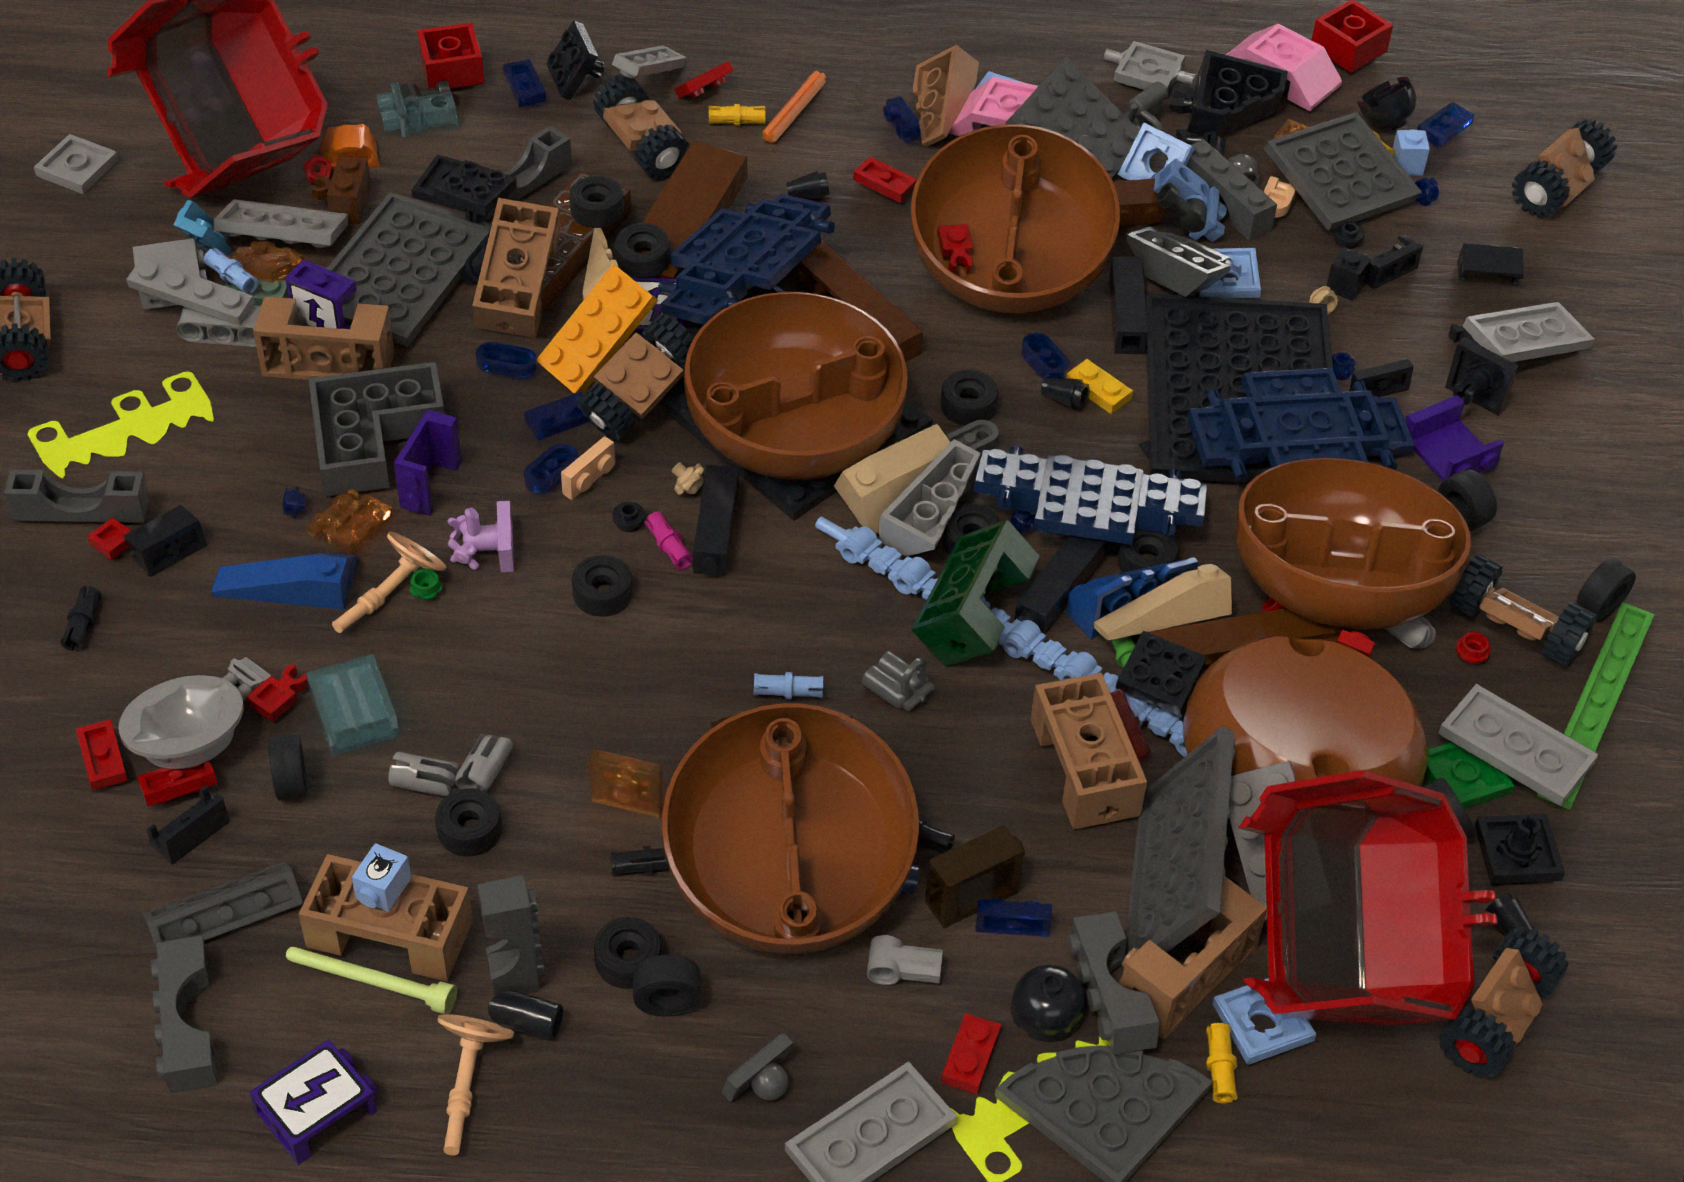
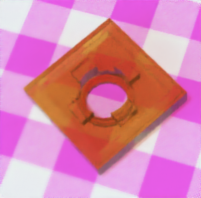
M592 749L588 758L591 802L659 818L663 810L661 765Z

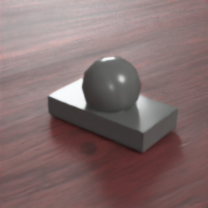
M785 1033L778 1035L727 1077L722 1094L730 1103L749 1087H752L755 1095L762 1100L773 1101L783 1096L787 1091L789 1081L785 1069L779 1063L787 1057L793 1042Z

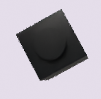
M1343 247L1331 264L1327 286L1336 295L1353 301L1365 285L1371 258Z

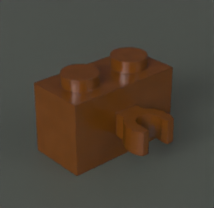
M338 157L331 180L323 176L315 177L316 187H312L313 199H327L330 212L348 214V223L360 224L371 189L368 159Z

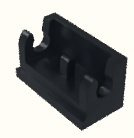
M1407 235L1398 236V240L1404 243L1405 247L1396 244L1391 250L1371 258L1365 283L1374 290L1417 269L1423 246L1420 243L1414 242Z
M1463 243L1457 259L1458 280L1465 281V277L1469 273L1511 276L1512 285H1519V279H1522L1524 276L1523 248Z
M182 505L123 536L126 544L135 552L132 558L146 571L149 577L207 546L199 520Z
M207 786L199 790L201 798L199 802L160 831H158L155 824L147 829L149 845L171 865L175 864L229 823L224 799L218 793L211 797Z

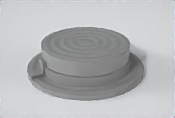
M205 675L175 678L153 686L136 697L121 715L118 728L123 744L130 751L145 757L150 763L158 767L170 769L193 767L216 757L230 744L234 735V729L242 718L244 703L237 687L222 678Z

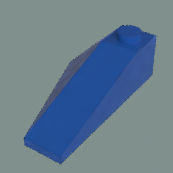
M322 552L219 567L211 594L214 597L344 610L359 562V556Z
M1193 557L1099 577L1084 585L1080 584L1069 592L1066 614L1092 640L1101 635L1094 629L1095 621L1182 573L1197 570L1198 561Z

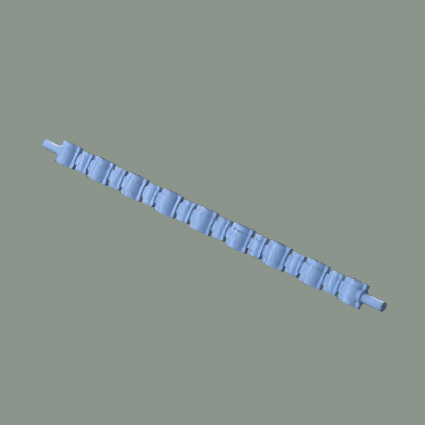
M822 516L817 520L815 527L838 540L835 549L840 551L842 557L847 562L856 563L858 561L863 564L866 560H870L868 566L876 573L885 575L887 572H890L888 579L893 582L899 592L917 595L920 591H923L922 597L927 600L937 579H934L936 572L931 570L929 564L923 558L914 557L912 559L907 556L904 560H901L902 554L895 548L886 545L881 549L882 541L877 539L874 531L866 526L860 528L855 526L853 529L845 530ZM983 596L981 598L982 602L990 608V603L985 601ZM995 607L991 610L1005 626L999 638V643L1003 645L1005 652L1011 657L1020 658L1022 656L1027 659L1033 654V662L1037 663L1040 668L1050 671L1055 667L1053 675L1057 676L1059 680L1102 673L1103 668L1097 665L1096 660L1089 653L1080 652L1078 654L1072 651L1067 656L1065 655L1067 649L1059 642H1054L1050 639L1044 643L1046 635L1041 633L1039 627L1030 620H1023L1021 622L1016 619L1013 623H1010L1011 617L1005 611L998 610ZM1108 672L1103 675L1123 722L1142 725L1146 720L1149 721L1147 728L1151 729L1156 735L1163 737L1171 734L1169 742L1175 745L1176 750L1182 756L1188 755L1183 739V722L1180 721L1182 718L1181 714L1178 715L1163 708L1159 709L1154 704L1115 689L1119 677Z

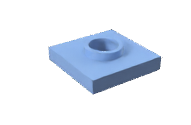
M1143 123L1117 175L1127 180L1154 179L1156 173L1150 168V159L1154 154L1162 152L1167 155L1168 160H1166L1165 166L1175 158L1184 165H1187L1195 147Z
M1256 248L1213 249L1231 258V268L1228 274H1232L1235 277H1223V281L1218 280L1208 289L1200 291L1199 295L1202 297L1260 298L1261 286Z
M1248 985L1215 996L1212 1002L1222 1022L1230 1025L1231 1038L1247 1065L1315 1041L1316 1032L1308 1020L1274 1014L1265 1004L1266 1000L1257 990L1251 989ZM1259 1014L1266 1015L1275 1022L1276 1027L1266 1029L1265 1033L1255 1030V1025L1250 1018Z

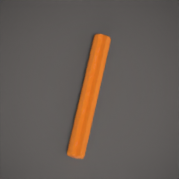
M816 70L807 78L763 130L764 136L762 138L764 141H769L772 144L779 139L826 83V75Z

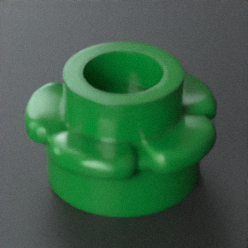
M421 569L412 575L409 590L414 597L428 600L434 598L436 593L441 592L443 584L441 580H438V575L435 571Z

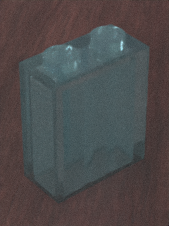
M374 654L356 657L349 661L306 672L310 696L331 756L400 737L396 713Z

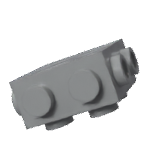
M194 238L132 247L135 266L141 258L207 280L206 270H200V268L206 267L203 250H196ZM138 291L143 310L178 305Z

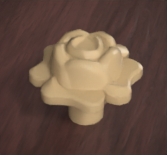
M679 462L671 470L678 477L674 488L678 495L684 492L689 495L695 494L704 483L702 475L704 468L700 463L694 467L686 468Z

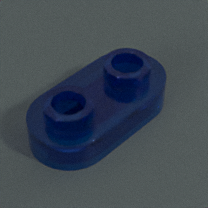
M897 96L887 99L886 106L883 108L884 117L887 122H891L898 137L906 143L919 140L921 135L919 122L903 98Z
M1032 333L1024 337L1021 349L1022 356L1042 379L1046 377L1066 378L1069 372L1070 361L1047 335Z
M487 342L480 345L476 350L477 366L485 372L526 378L533 375L537 370L536 354L529 348L498 342Z
M567 443L555 444L547 449L525 468L524 481L526 488L534 493H546L562 482L561 472L578 459L577 449Z

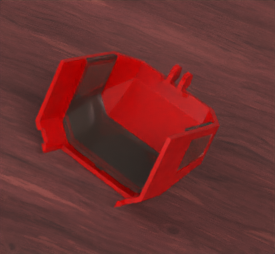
M148 0L107 39V51L112 53V66L107 67V79L136 72L188 172L186 175L166 180L163 185L169 188L176 187L182 190V194L189 198L223 189L290 161L320 137L328 103L307 64L319 56L320 52L317 47L305 50L303 54L301 53L299 46L305 44L311 38L309 31L301 32L293 37L274 0Z
M1366 770L1267 786L1259 797L1261 803L1251 817L1246 816L1238 828L1264 835L1269 981L1255 978H1244L1243 981L1251 989L1257 990L1266 1000L1265 1004L1274 1014L1305 1020L1387 1026L1456 1020L1474 987L1471 926L1497 924V915L1485 912L1471 915L1470 903H1490L1491 901H1496V894L1492 890L1469 891L1467 836L1445 794Z

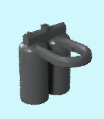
M1157 81L1130 100L1129 110L1124 115L1139 130L1142 127L1141 125L1148 121L1156 129L1164 132L1161 123L1154 116L1161 112L1163 107L1162 101L1168 97L1166 86Z
M890 651L881 657L877 666L873 665L865 672L861 681L864 687L898 709H905L907 711H911L920 701L924 703L927 699L925 696L935 688L934 684L928 681L925 660L917 658L909 664Z

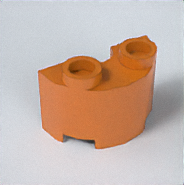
M364 124L342 125L325 129L324 137L320 141V156H323L324 159L330 162L332 171L335 170L338 157L368 159L369 167L380 166L378 145L368 126Z

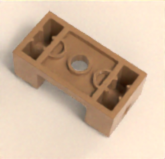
M498 198L472 305L476 328L531 338L537 337L542 316L541 290L549 257L555 258L561 233L559 208ZM520 254L525 259L521 264L513 265L508 262V258L511 255Z
M264 296L253 330L261 374L266 377L308 380V378L390 368L395 352L389 306L357 304L351 328L338 329L300 326L296 299ZM317 352H322V353L326 354L327 356H326V357L319 356V354H318Z
M1096 673L1035 685L1030 720L1040 746L1054 744L1064 769L1066 780L1062 802L1073 830L1141 816L1147 780L1103 674ZM1092 736L1098 737L1096 741H1086L1083 739Z
M327 854L299 912L306 948L342 956L350 936L354 935L408 948L413 974L448 982L473 922L469 888L411 874V880L389 912L377 908H369L355 898L351 878L362 862Z
M1224 876L1222 881L1221 898L1223 905L1220 913L1216 918L1209 920L1197 929L1193 935L1188 936L1204 948L1199 954L1193 952L1182 965L1151 940H1148L1139 950L1133 948L1122 962L1124 970L1118 983L1130 990L1149 994L1159 1019L1158 1036L1163 1040L1257 949L1268 908L1226 876Z

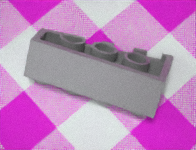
M954 439L880 515L879 540L882 541V544L895 548L904 556L934 550L959 499L975 484L981 453Z

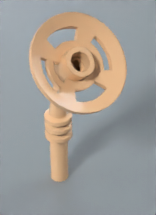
M389 532L387 538L395 550L402 556L399 560L401 565L377 588L368 590V592L358 598L356 605L333 621V628L338 633H341L365 614H372L374 610H377L385 603V598L412 571L416 572L419 567L433 571H445L446 565L438 557L414 541L398 533Z
M441 1014L438 1016L437 1021L445 1029L461 1037L459 1045L463 1046L455 1088L449 1093L447 1106L449 1121L444 1153L454 1156L459 1153L464 1121L470 1115L473 1098L470 1087L477 1052L482 1050L484 1042L508 1040L513 1038L514 1032L511 1029L501 1027L496 1023L461 1015Z

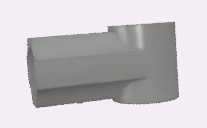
M889 935L876 936L870 942L867 977L870 981L880 985H892L897 983L899 979L939 983L943 950L906 946L896 937Z

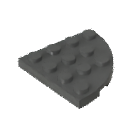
M1098 1045L1056 1052V1056L1041 1061L1035 1065L1030 1063L1024 1066L996 1088L995 1097L1104 1182H1126L1208 1093L1213 1081L1195 1069L1171 1058L1168 1062L1157 1057L1145 1055L1143 1050L1112 1055L1109 1046Z

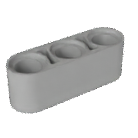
M253 305L240 326L183 307L176 332L178 336L189 342L256 347L253 330L261 307Z

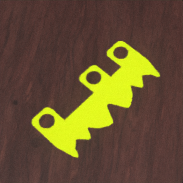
M185 371L166 378L162 382L171 401L151 407L143 392L134 390L117 396L111 401L120 420L69 439L59 422L50 421L31 428L28 431V436L43 463L58 477L63 479L65 468H67L70 461L87 465L90 462L91 453L105 457L124 456L127 448V439L130 435L136 436L149 444H155L166 434L170 423L185 428L191 416L204 417L213 422L214 417L210 400L192 372ZM178 378H187L192 383L191 387L183 392L174 391L171 388V384ZM126 397H137L140 399L141 404L135 410L126 411L120 407V402ZM50 427L57 431L56 438L49 442H41L36 437L38 431L43 428Z
M1099 1037L1098 1045L1109 1046L1107 1040H1102ZM1079 1040L1076 1041V1048L1098 1046ZM1056 1053L1038 1054L1037 1061L1039 1063L1056 1056ZM1008 1071L1003 1076L1000 1084L1014 1073ZM976 1098L975 1114L973 1116L960 1115L950 1108L957 1115L956 1125L951 1127L956 1140L988 1182H1003L1021 1171V1161L1004 1138L1028 1125L1029 1123L999 1099L994 1104L985 1098ZM993 1152L1006 1154L1011 1162L1009 1170L1003 1174L990 1172L985 1165L987 1156Z

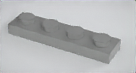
M662 45L616 54L612 65L621 69L620 73L622 75L636 79V77L648 76L654 73L660 74V72L683 68L687 57Z
M144 258L139 260L126 279L129 288L239 326L254 305L253 296Z

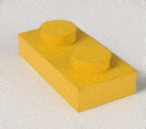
M1088 359L1066 373V378L1082 379L1084 383L1089 384L1090 393L1088 399L1110 414H1113L1132 400V389Z

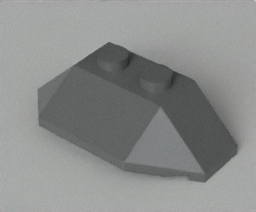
M1146 227L1127 234V241L1135 257H1142L1145 277L1157 282L1160 286L1177 292L1178 295L1185 297L1194 296L1195 293L1211 287L1230 271V257L1192 239L1173 233L1158 232V229L1153 227Z

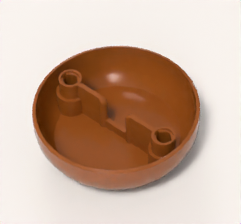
M1005 124L989 126L963 134L946 144L927 162L914 187L911 200L910 222L918 256L932 277L948 292L960 300L984 310L1005 314H1025L1061 305L1079 295L1099 277L1109 262L1117 241L1120 206L1117 191L1111 177L1099 160L1085 147L1069 137L1042 127ZM968 224L973 245L972 254L970 255L973 260L970 273H966L965 266L957 263L955 273L949 271L948 264L951 256L942 257L937 236L939 225Z
M804 292L763 294L734 303L721 310L706 322L692 340L687 352L684 371L685 394L689 412L708 442L728 459L749 471L786 480H810L835 475L876 452L892 435L899 423L906 401L908 380L903 353L896 340L881 323L849 303L828 296Z
M1313 458L1292 461L1270 468L1256 476L1242 492L1236 513L1235 539L1237 548L1247 571L1256 584L1269 597L1293 613L1321 624L1339 628L1358 630L1383 629L1406 624L1423 617L1438 607L1457 588L1466 569L1471 547V536L1466 521L1458 509L1441 493L1420 480L1397 470L1357 460Z
M1280 635L1247 642L1225 653L1204 671L1198 679L1187 703L1183 721V739L1187 754L1220 727L1224 726L1234 731L1233 748L1235 749V756L1232 761L1231 776L1291 760L1296 781L1366 770L1421 787L1425 777L1429 753L1427 737L1421 716L1408 692L1387 670L1374 660L1350 647L1333 641ZM1393 792L1391 795L1374 798L1396 800L1409 798L1410 796ZM1325 805L1311 808L1306 816L1313 838L1342 839L1353 836L1371 809Z
M780 703L760 706L732 716L710 729L690 748L679 763L668 786L662 811V841L665 858L678 890L693 912L722 936L752 949L777 954H804L822 951L855 938L874 925L889 910L902 891L911 873L919 838V816L915 792L907 772L890 747L872 730L851 717L824 707L801 703ZM787 740H789L790 742H792L791 744L788 745V747H787ZM801 914H804V915L807 916V917L803 920V923H802V915H801Z

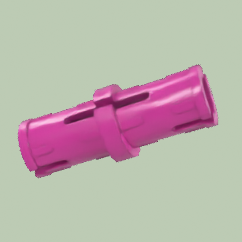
M662 512L651 513L647 517L649 521H645V526L657 540L656 544L659 550L668 555L677 570H685L690 567L693 555L683 544L680 532L671 527Z

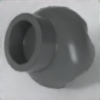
M1237 154L1228 159L1255 185L1258 184L1260 167L1253 157L1246 154Z

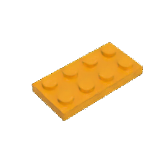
M612 264L536 361L575 395L581 397L593 383L594 376L618 352L658 302V299L615 264Z

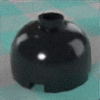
M1398 77L1399 83L1393 85L1386 81L1366 92L1362 96L1364 102H1357L1363 116L1374 127H1391L1392 130H1395L1407 123L1406 119L1412 115L1417 99L1414 87L1408 77Z
M1047 964L1036 966L1022 975L1013 990L1010 1010L1014 1023L1018 1028L1020 1025L1024 1030L1028 1031L1029 1037L1037 1041L1052 1043L1064 1041L1071 1037L1072 1032L1077 1030L1078 1027L1080 1029L1084 1023L1087 999L1083 984L1071 971L1062 966Z

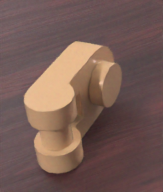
M1270 176L1264 193L1277 204L1275 218L1282 217L1288 213L1297 191L1290 182L1289 184L1280 182L1279 178Z

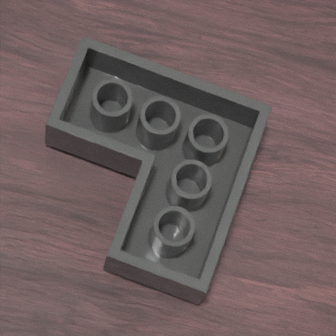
M436 362L308 378L324 496L390 487L383 441L409 438L426 410L444 414Z

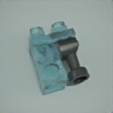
M448 80L438 81L436 83L437 88L419 89L413 82H407L400 86L398 82L390 83L391 92L376 94L384 131L400 129L402 137L411 136L410 132L420 133L424 132L427 128L446 125L448 131L458 130L456 106Z

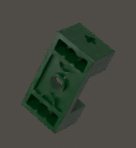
M1008 520L960 536L911 630L944 666L957 662L962 663L969 658L982 654H990L998 647L999 638L1005 626L982 602L981 598L984 594L992 591L999 592L1007 586L1016 583L1022 584L1028 581L1034 574V567L1040 556Z

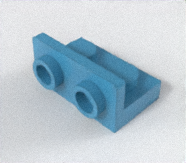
M187 200L184 207L178 212L177 219L173 225L189 239L194 238L195 244L206 251L210 249L214 251V248H217L228 258H231L234 250L225 243L227 240L225 236L214 231V219L195 202Z

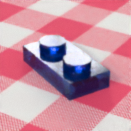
M530 59L503 64L504 75L519 107L546 102V92Z
M1451 102L1420 123L1417 130L1426 131L1428 142L1436 147H1440L1473 124L1475 115L1455 102Z
M581 391L524 412V420L538 441L589 422V418L582 414L583 411L577 405L578 399L583 395Z
M996 898L989 900L978 899L975 932L1049 937L1052 904H1042L1036 901L1012 902Z

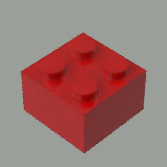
M1349 0L1315 20L1311 41L1323 46L1333 62L1352 73L1388 51L1393 24L1356 0Z
M473 23L417 30L419 54L428 88H437L436 83L448 80L450 88L485 84L482 55Z

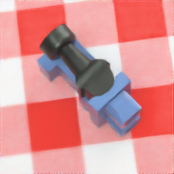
M1177 158L1156 173L1154 192L1157 193L1155 201L1164 208L1171 206L1181 215V227L1183 230L1187 229L1190 231L1189 236L1196 241L1203 235L1211 242H1214L1224 234L1225 226L1219 221L1226 215L1227 207L1219 201L1220 190L1214 186L1209 188L1206 181Z

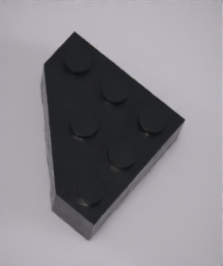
M1206 50L1197 75L1187 127L1188 132L1204 136V132L1213 130L1216 131L1218 136H1222L1275 114L1285 90L1288 71Z

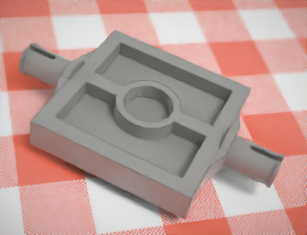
M1133 41L1129 49L1122 53L1106 49L1103 60L1118 64L1114 73V81L1127 86L1145 90L1158 81L1163 83L1169 91L1173 83L1177 81L1193 86L1196 79V74L1181 71L1185 60L1184 55Z

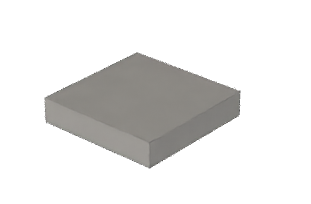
M69 134L34 166V171L37 177L84 194L119 161V158L114 150Z

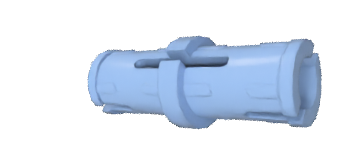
M214 248V251L210 249L205 254V264L217 271L223 281L234 284L239 290L247 294L248 291L250 294L255 291L258 286V279L245 271L239 261L228 258L217 248Z
M786 672L785 675H762L755 673L754 696H785L787 700H792V696L823 698V676H793V672Z

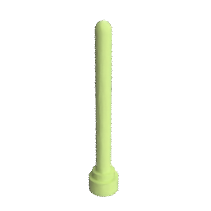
M290 947L286 951V958L291 962L425 1000V1004L431 1006L432 1011L441 1014H449L456 1002V985L440 981L438 984L432 983L428 986L297 947Z

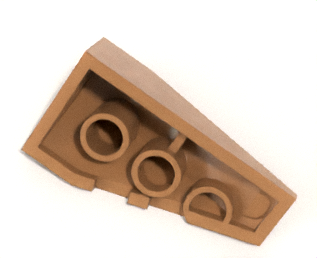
M958 45L916 65L913 92L918 96L916 110L921 114L919 129L922 145L925 147L947 137L976 85L979 62Z

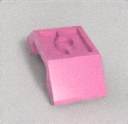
M1280 24L1251 34L1226 54L1287 70L1286 79L1290 81L1287 99L1308 111L1314 109L1342 85V80L1323 46Z
M997 77L990 78L970 93L949 134L962 136L963 134L980 129L983 124L990 126L1005 125V122L1038 86Z

